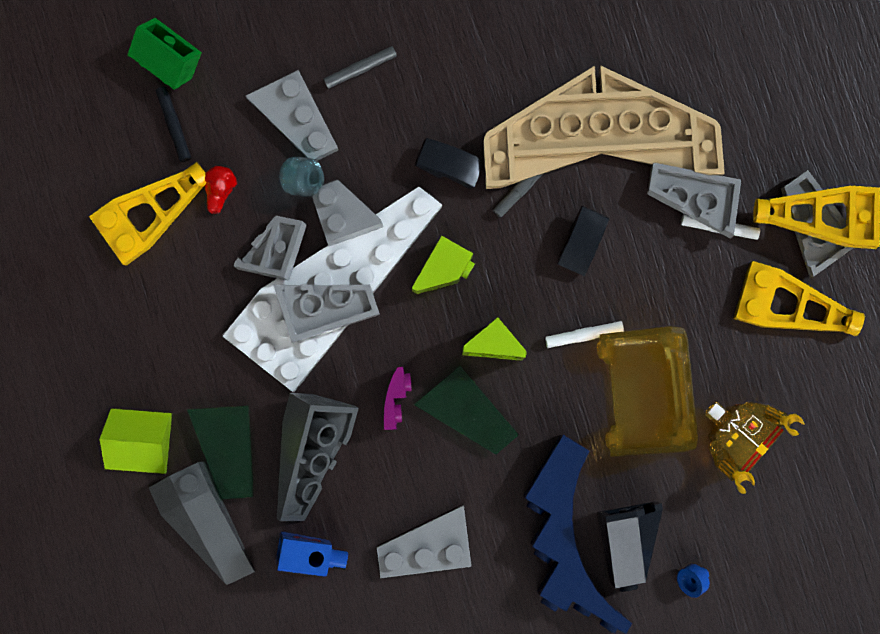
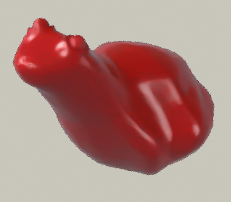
M214 166L205 173L207 210L211 214L220 213L226 198L232 192L233 187L237 185V179L230 168Z

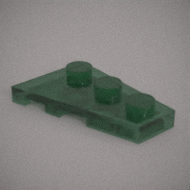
M461 366L414 404L494 454L499 453L519 435Z
M249 406L187 409L221 499L253 497Z

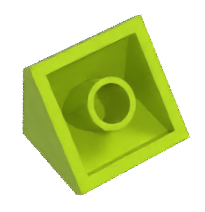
M496 318L464 345L462 355L522 361L526 358V350L502 321Z
M111 409L99 439L104 468L166 474L172 413Z

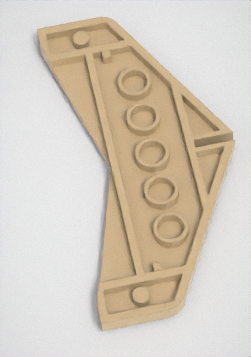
M595 66L489 130L483 142L486 189L503 188L600 154L650 165L654 162L690 169L707 175L723 176L725 174L721 127L715 119L603 66L599 68L601 93L596 92Z

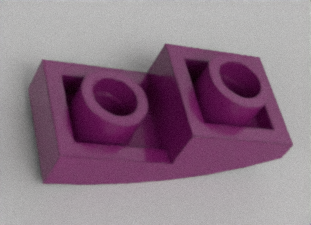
M397 367L388 387L384 407V430L397 429V423L402 422L401 404L395 405V399L407 398L406 392L412 391L410 373H404V367Z

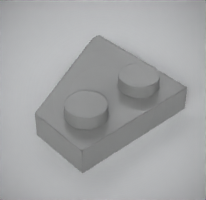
M339 180L310 190L329 246L384 227L381 219Z
M275 216L266 226V230L251 243L253 248L242 260L238 258L235 261L234 267L238 270L289 281L307 225L300 220Z

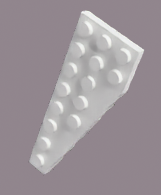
M417 187L376 214L381 219L383 228L332 246L328 245L295 266L289 281L277 278L261 288L223 337L284 386L295 392L347 326L292 343L273 284L370 285L374 293L439 212L442 204L422 188Z

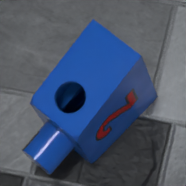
M281 532L275 563L279 571L327 576L328 568L346 569L348 552L332 549L331 542L326 539ZM320 552L318 559L309 560L311 553Z

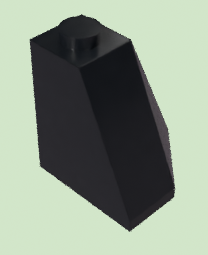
M653 501L597 512L610 583L614 588H620L621 592L638 589V584L646 583L663 511L662 503Z

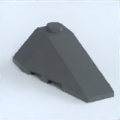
M289 394L282 421L277 520L305 521L322 490L320 483L328 469L333 470L337 463L334 460L342 444L347 445L352 435L358 407L315 394Z
M205 461L197 462L149 487L160 515L226 585L255 572Z

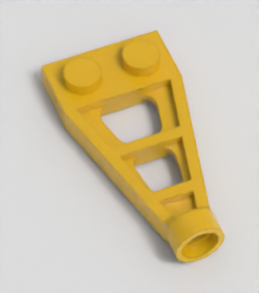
M196 162L183 172L111 200L89 217L121 263L126 266L155 244L199 193L202 187L206 185V172ZM191 176L196 181L194 185L189 181ZM170 187H174L180 194V198L170 209L164 211L155 200V196ZM147 203L156 212V217L147 230L139 232L128 218L127 213L131 208Z
M845 186L770 200L756 199L753 209L754 223L773 224L844 247L877 249L880 246V188ZM834 203L846 205V227L838 229L826 225L822 221L823 206ZM802 204L812 205V223L793 220L791 218V207ZM770 207L774 209L773 215H770Z
M751 261L733 319L762 328L833 331L858 336L863 327L865 315L864 313L847 309L781 269ZM777 288H784L797 297L798 302L793 314L782 315L771 311L770 307ZM808 300L814 301L826 308L824 321L807 320L803 317ZM844 316H846L844 325H842L841 320Z

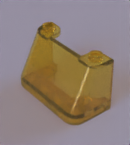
M669 326L599 334L600 341L597 343V353L599 358L604 360L605 364L610 365L616 425L611 426L610 431L606 432L605 437L606 446L610 450L611 456L684 452L696 449L698 442L689 344L685 329Z

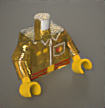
M715 401L704 414L716 424L708 435L712 441L710 450L715 466L731 481H735L737 490L741 494L746 493L745 488L740 485L742 481H750L755 486L754 477L749 471L784 432L781 427L785 426L789 434L797 436L799 435L798 431L791 429L790 425L793 422H800L805 425L802 418L797 414L787 415V413L770 405L754 402L735 404L727 411Z

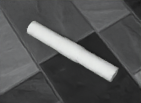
M685 214L682 215L681 225L719 233ZM735 224L734 235L758 240L760 228Z
M622 321L546 336L545 341L547 348L624 333Z

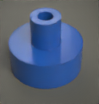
M689 564L678 572V585L686 595L693 598L699 597L709 589V572L707 569L696 564Z

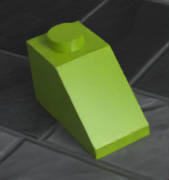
M441 236L412 286V291L420 294L457 284L461 277L467 279L475 263L471 262L473 253Z

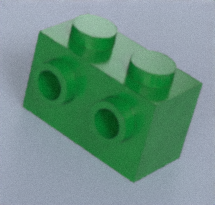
M157 18L137 26L128 52V56L174 90L192 79L202 54L201 51Z

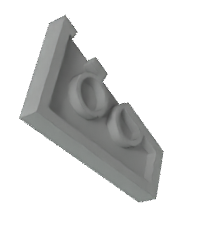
M299 70L246 95V98L311 163L338 151V147Z
M653 162L647 189L649 196L730 239L734 235L741 179L720 175H707L690 169Z
M808 170L781 188L783 197L823 190ZM810 204L793 205L791 207V218L796 221L812 223L813 206ZM834 204L822 207V221L826 225L838 229L846 227L845 219ZM795 231L810 278L853 249V247H844Z
M273 284L292 343L380 315L370 285Z
M464 505L377 546L380 578L472 567Z

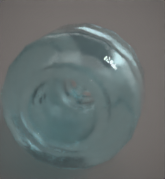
M293 156L283 163L279 179L282 188L287 193L310 197L315 195L322 187L324 173L319 162L313 158Z

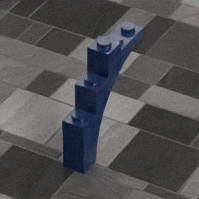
M560 435L523 495L524 498L529 500L526 505L540 515L544 511L548 512L530 542L531 546L536 549L533 553L547 563L551 559L555 560L537 590L538 594L543 597L540 602L556 612L558 608L567 611L573 601L575 602L573 608L581 614L589 617L593 613L602 619L599 624L615 634L617 630H620L626 634L632 623L610 606L596 590L584 570L575 544L572 523L573 496L579 473L589 454V450L565 435Z

